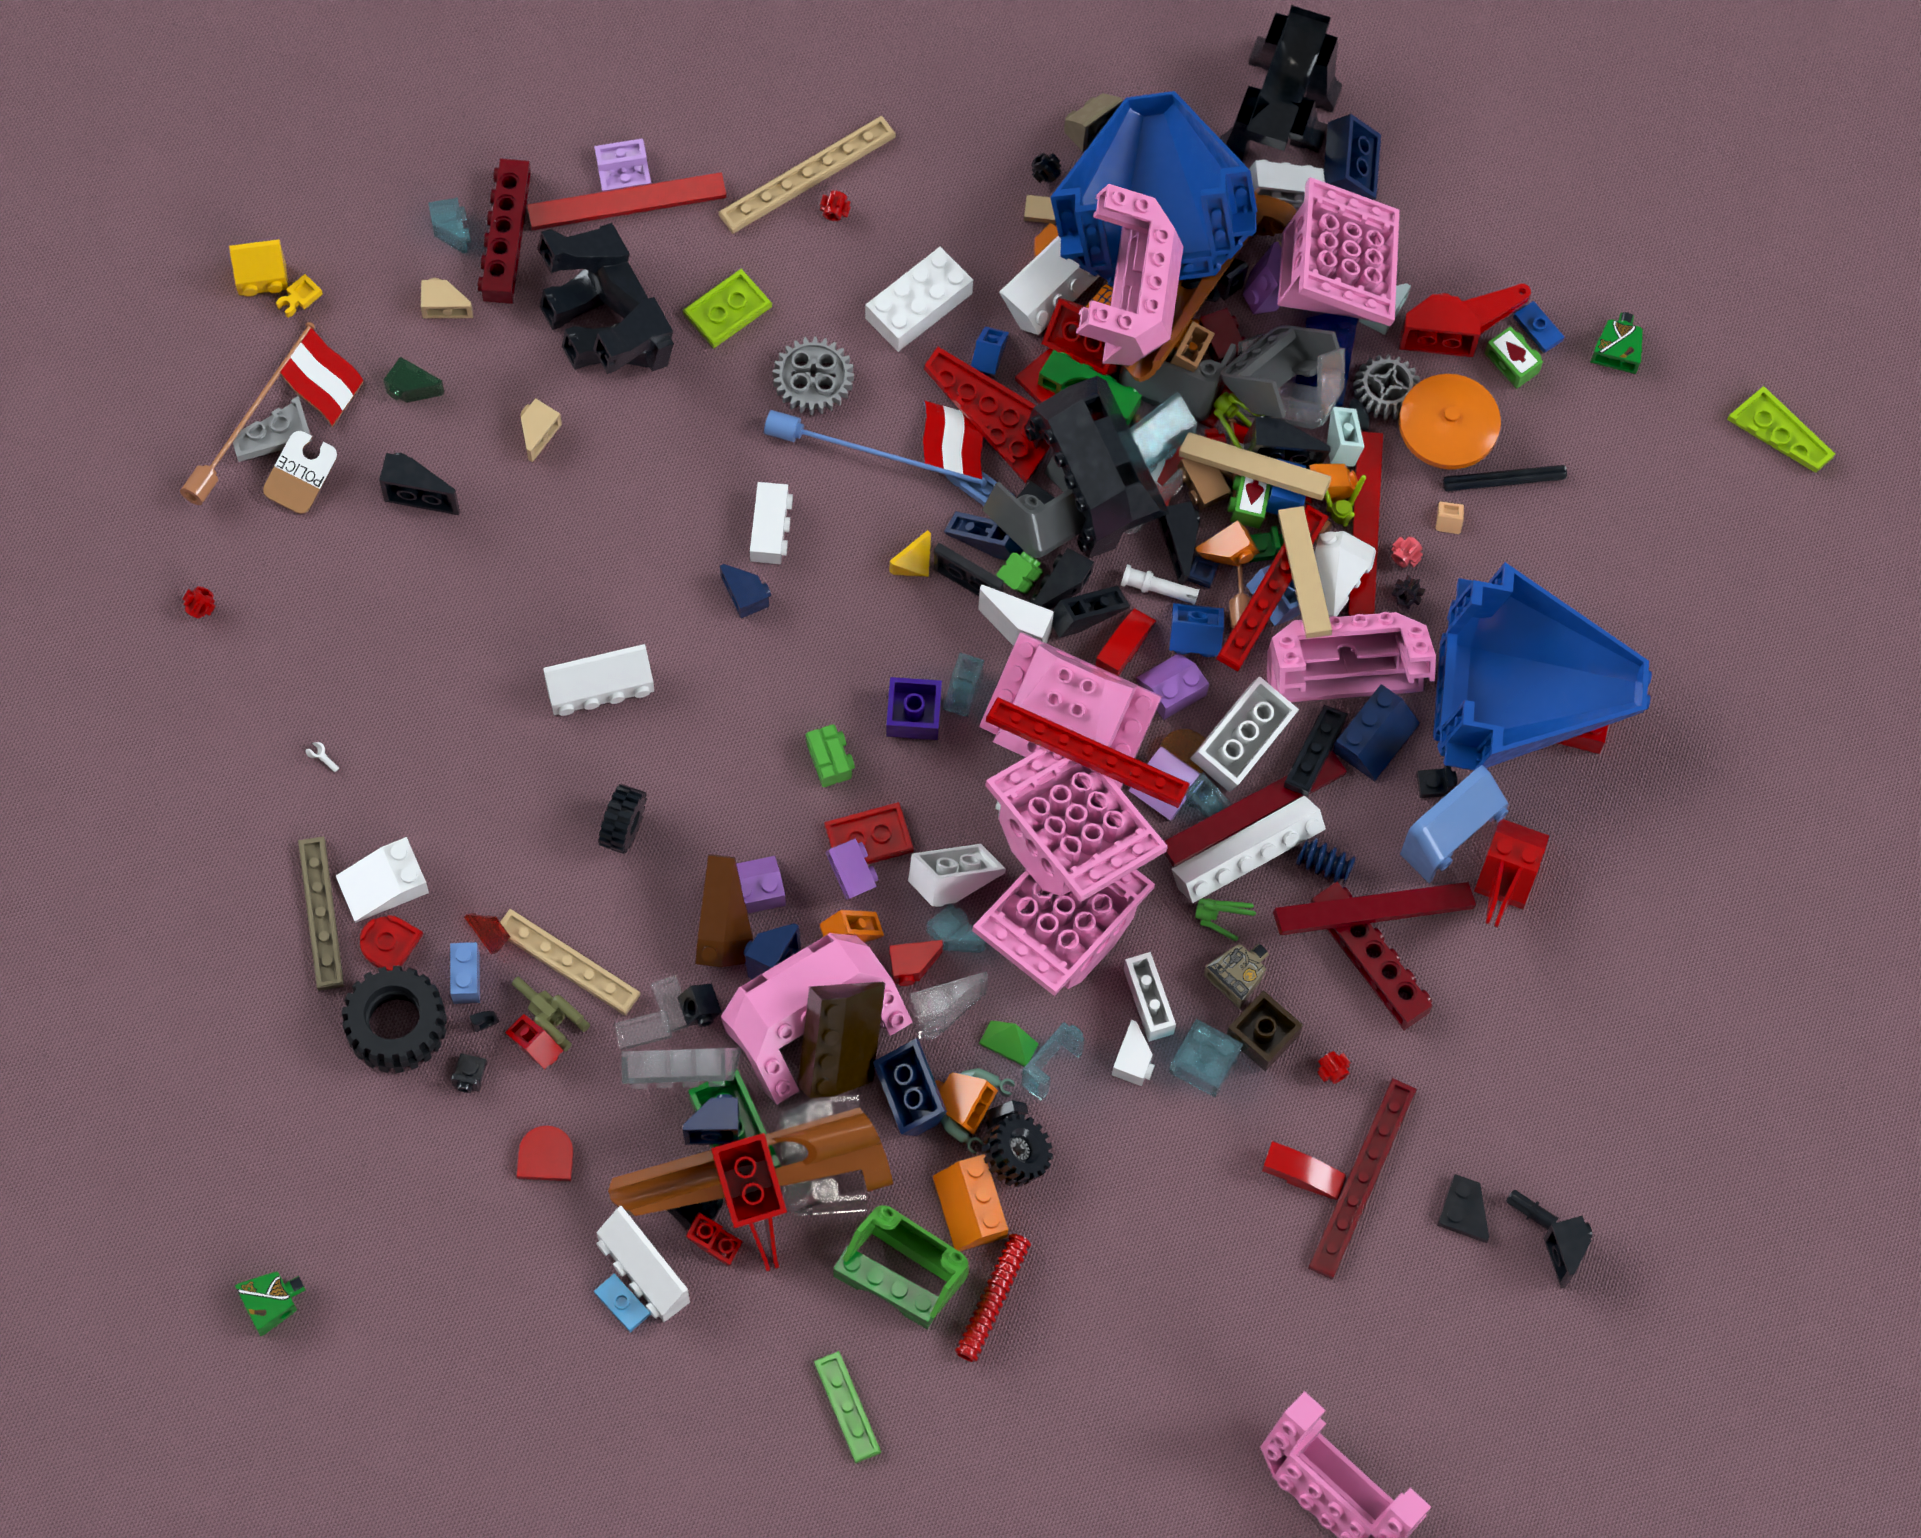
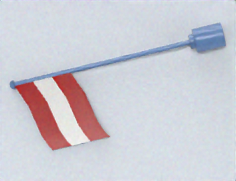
M924 401L926 410L923 437L924 463L804 430L801 418L771 410L766 419L764 434L795 442L796 438L800 439L803 434L981 484L980 487H985L987 484V480L984 477L982 478L981 469L983 435L957 409Z

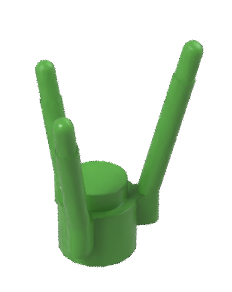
M1201 898L1198 902L1195 918L1201 919L1200 925L1209 927L1234 941H1238L1236 935L1212 923L1211 920H1217L1219 911L1255 916L1256 912L1241 909L1253 908L1254 905L1252 903Z

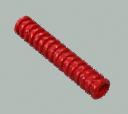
M1009 1234L1008 1239L1010 1241L1005 1243L1006 1249L1001 1251L1003 1256L998 1258L999 1264L994 1266L995 1271L991 1273L992 1279H988V1287H984L983 1291L985 1294H981V1302L976 1304L978 1309H974V1317L969 1319L971 1324L966 1326L967 1332L962 1334L964 1339L959 1341L960 1347L955 1349L957 1355L964 1360L970 1362L978 1360L977 1354H981L982 1351L980 1347L985 1345L984 1339H988L989 1336L987 1332L992 1330L991 1324L996 1322L994 1317L999 1315L998 1309L1003 1307L1002 1301H1005L1007 1298L1005 1294L1010 1292L1009 1286H1012L1014 1283L1012 1279L1017 1277L1016 1271H1019L1021 1268L1019 1264L1024 1262L1023 1256H1026L1028 1253L1026 1249L1031 1247L1029 1240L1021 1235Z

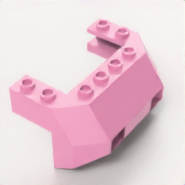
M1108 184L1096 196L1098 201L1093 218L1122 226L1111 306L1091 300L1089 308L1083 307L1079 310V315L1081 316L1076 334L1105 342L1103 364L1133 365L1171 339L1183 245L1174 226L1155 198Z
M1382 612L1380 614L1368 615L1357 614L1343 617L1331 616L1329 619L1332 635L1308 639L1305 636L1302 620H1294L1272 637L1267 652L1268 684L1290 702L1372 696L1381 684L1395 694L1423 692L1424 678H1429V682L1435 681L1436 655L1427 626L1397 612Z
M829 933L739 987L721 1016L725 1032L745 1051L765 1093L776 1105L799 1092L779 1049L804 1034L809 986L884 982L885 991L880 1027H885L887 1033L891 1036L913 1023L892 978L870 947L856 935Z

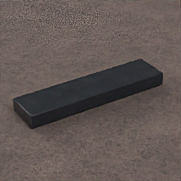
M1327 705L1323 706L1284 782V788L1308 797L1347 720L1348 713Z

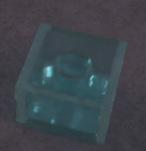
M1196 1019L1172 1060L1169 1073L1216 1098L1239 1058L1243 1044Z

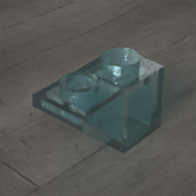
M458 198L429 202L434 236L458 251L468 253L466 243L471 242L469 228H463L462 223L467 221L465 207H459Z
M959 653L943 710L968 717L984 672L983 659Z
M949 904L927 922L926 932L934 940H942L943 950L981 953L985 950V941L972 931L973 927L967 922V915L960 908L955 909L952 904Z

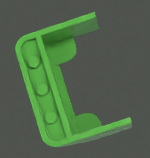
M878 1206L856 1229L843 1257V1260L848 1262L869 1236L873 1234L946 1281L947 1283L943 1287L929 1315L932 1318L937 1316L965 1282L969 1274L968 1260L960 1251L954 1249L889 1206Z

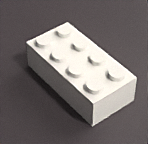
M939 247L865 305V319L899 352L968 298L973 292V279Z
M1259 676L1249 685L1190 759L1230 792L1244 779L1299 709Z

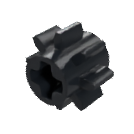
M1045 153L1039 154L1031 164L1033 167L1031 169L1033 172L1032 176L1039 183L1043 180L1047 183L1053 182L1061 173L1059 158L1054 153L1050 155Z
M1407 575L1404 581L1400 579L1396 581L1395 586L1397 588L1393 590L1392 596H1397V605H1404L1407 609H1410L1413 603L1420 605L1422 601L1420 596H1423L1425 592L1424 588H1420V579L1415 580L1410 575Z

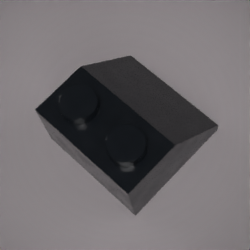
M1583 1216L1551 1224L1543 1238L1561 1289L1567 1287L1591 1243V1238H1593L1591 1226L1588 1222L1585 1223Z

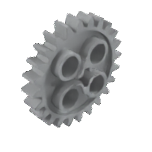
M804 337L803 344L800 345L795 340L793 349L790 346H785L786 354L779 353L780 361L774 362L773 378L775 379L773 384L774 387H778L777 395H783V403L791 401V409L798 405L800 406V413H803L805 408H809L810 415H813L814 409L818 408L819 412L823 414V407L833 411V403L840 406L841 397L848 398L847 390H852L851 382L854 381V374L851 373L853 372V364H849L850 356H844L843 348L836 351V342L828 346L827 338L818 343L817 337H814L812 343H809L808 339ZM805 362L807 364L804 366H798L796 363ZM830 363L832 365L830 367H823L821 364ZM797 384L805 385V387L801 389L796 388L795 386ZM823 385H828L831 388L824 390L820 387Z

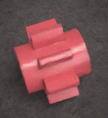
M1400 536L1394 542L1391 549L1394 552L1392 559L1403 568H1406L1408 564L1414 568L1420 562L1423 555L1420 552L1422 546L1413 537L1409 536L1404 540Z

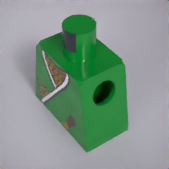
M1622 312L1619 315L1618 321L1608 320L1594 349L1590 363L1632 374L1637 373L1641 363L1643 329L1633 325V314Z
M278 1271L235 1285L260 1336L265 1335L295 1313L297 1308L292 1297L306 1291L299 1276L283 1283Z

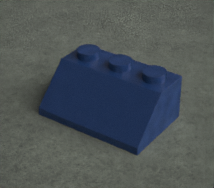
M1352 114L1329 121L1324 163L1325 183L1372 200L1376 199L1381 134Z
M1381 684L1336 740L1333 752L1375 782L1417 729L1420 722L1401 697Z
M917 1038L873 1061L901 1135L918 1136L940 1123L947 1110Z

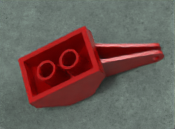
M1521 283L1464 301L1458 296H1451L1447 293L1432 294L1406 313L1400 335L1399 350L1474 357L1480 335L1526 304L1529 300L1531 289L1528 285Z
M1505 819L1498 822L1473 891L1489 897L1486 924L1490 923L1497 900L1502 902L1494 927L1497 928L1508 905L1520 909L1524 908L1541 864L1549 835Z
M760 1133L711 1148L733 1227L738 1228L749 1224L767 1272L770 1271L769 1263L754 1223L764 1220L775 1269L779 1268L772 1217L787 1213L765 1134Z

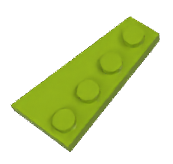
M1764 386L1727 418L1731 423L1815 473L1835 456V453Z

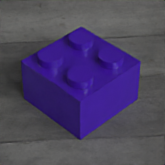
M890 677L886 737L938 740L941 680Z

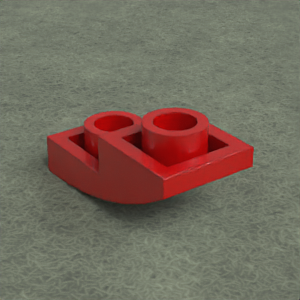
M701 1213L697 1214L685 1236L696 1246L727 1266L731 1264L743 1242Z

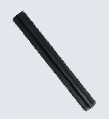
M1565 465L1445 476L1443 478V488L1445 491L1564 480L1567 476V469Z

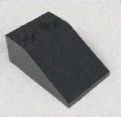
M1271 416L1256 417L1244 437L1245 450L1274 459L1279 458L1305 465L1306 469L1309 470L1312 464H1323L1331 451V446L1281 419H1273Z
M386 453L379 479L384 502L459 515L456 490L406 454Z

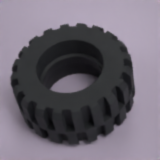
M393 965V970L387 971L385 966L378 968L379 973L372 975L371 972L363 975L365 981L362 983L356 981L352 986L354 992L347 993L344 1000L346 1006L342 1008V1025L350 1047L360 1060L364 1059L366 1065L371 1068L378 1066L382 1072L388 1073L389 1068H394L396 1073L404 1072L403 1067L410 1066L411 1070L418 1068L417 1062L421 1060L425 1063L432 1058L431 1052L439 1050L441 1047L440 1039L445 1038L446 1035L445 1024H447V1015L439 990L435 984H431L427 976L424 974L419 976L417 970L408 968L406 972L403 971L402 966ZM391 1000L411 1002L418 1008L420 1014L416 1027L409 1034L398 1039L381 1038L375 1035L370 1028V1018L373 1012L380 1005Z

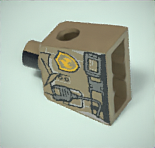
M1238 944L1205 967L1204 976L1240 1009L1263 979L1266 968L1261 962L1269 954L1261 944H1257L1250 951L1241 944Z

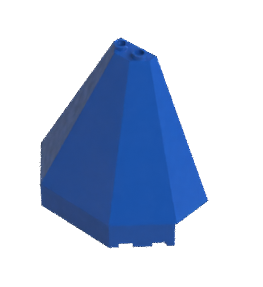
M1175 91L1126 97L1050 197L1058 235L1061 238L1060 257L1065 260L1068 258L1079 264V268L1095 277L1097 275L1108 280V284L1114 286L1122 226L1093 218L1098 201L1096 196L1108 184L1147 195L1157 200L1174 226L1183 245L1179 280L1215 276L1221 270L1223 263L1228 258L1231 259L1243 246V242L1256 232L1257 205L1251 171Z
M1504 562L1488 583L1458 578L1456 600H1452L1447 616L1449 621L1446 633H1442L1440 640L1433 729L1434 740L1440 741L1437 748L1440 755L1444 756L1443 763L1445 766L1473 771L1481 765L1488 768L1638 715L1649 708L1650 695L1647 693L1652 678V672L1649 671V660L1515 568Z

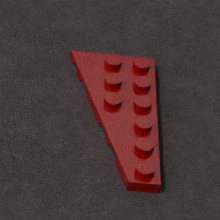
M937 346L924 365V370L1024 483L1027 484L1051 448V445H1048L1045 439H1043L1040 447L1035 448L1033 441L1030 442L1025 434V426L1033 408L1037 405Z

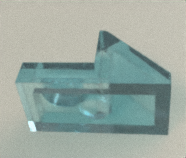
M1204 773L1197 777L1186 793L1187 805L1199 809L1206 818L1232 805Z

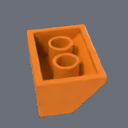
M985 1154L958 1161L932 1176L954 1249L958 1251L1002 1240L1008 1236V1227L992 1175L989 1171L988 1163L985 1164L984 1161Z

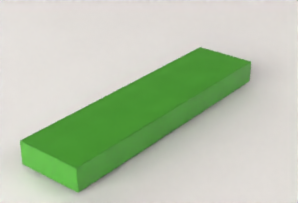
M838 1351L815 1360L814 1365L855 1464L880 1454L881 1450L840 1352Z

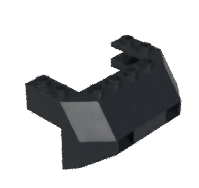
M1095 376L1068 386L1033 408L1025 426V434L1030 442L1033 441L1035 448L1041 446L1043 439H1045L1048 445L1052 446L1055 452L1054 460L1059 468L1062 467L1064 471L1066 486L1069 490H1073L1076 497V507L1079 512H1083L1086 518L1078 535L1077 543L1081 552H1085L1088 559L1115 549L1124 531L1170 514L1106 380Z

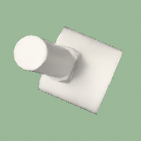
M312 743L318 749L317 754L311 749H306L308 757L319 758L334 772L339 769L325 754V747L322 743Z

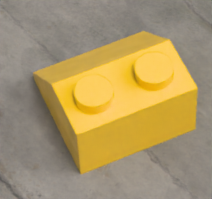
M279 239L229 246L235 284L239 296H254L257 293L264 292L279 293L288 288L286 262Z

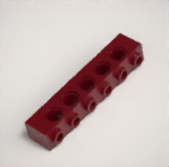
M500 158L499 168H494L493 181L496 182V189L491 190L490 196L493 211H488L487 225L490 226V232L485 233L484 247L487 248V253L482 255L481 269L484 270L483 277L478 279V292H482L483 301L513 304L531 178L530 161ZM507 186H515L512 189L506 188ZM506 207L512 208V209L507 210V211L502 210L503 208H506ZM502 229H508L507 232H499ZM498 251H505L504 254H496ZM495 273H503L501 276H493Z
M1337 881L1313 897L1311 903L1352 898V895L1346 887H1341ZM1368 923L1327 929L1403 1030H1406L1430 1013L1433 1006L1431 1004V997L1425 990H1420L1415 983L1416 978L1409 969H1404L1397 952L1393 948L1389 949L1384 943V937L1378 928H1373ZM1359 930L1362 932L1363 937L1356 938L1350 931ZM1369 950L1376 951L1379 957L1370 958L1366 952ZM1390 971L1394 974L1395 978L1387 979L1383 976L1382 972ZM1407 992L1411 999L1403 1000L1399 997L1398 993Z

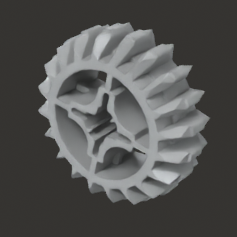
M1390 354L1386 356V359H1382L1378 355L1375 361L1369 358L1366 365L1362 364L1360 366V372L1355 374L1353 388L1356 391L1354 392V397L1359 399L1363 406H1366L1367 413L1374 412V418L1381 414L1384 420L1388 419V415H1391L1395 420L1400 414L1406 395L1419 383L1420 378L1415 375V368L1408 369V361L1400 363L1399 356L1395 360H1391ZM1390 381L1389 388H1387L1386 392L1383 393L1385 386H1387L1388 382Z

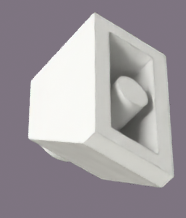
M1131 1020L1115 1061L1112 1076L1142 1086L1144 1079L1150 1080L1155 1065L1151 1064L1152 1053L1137 1022Z

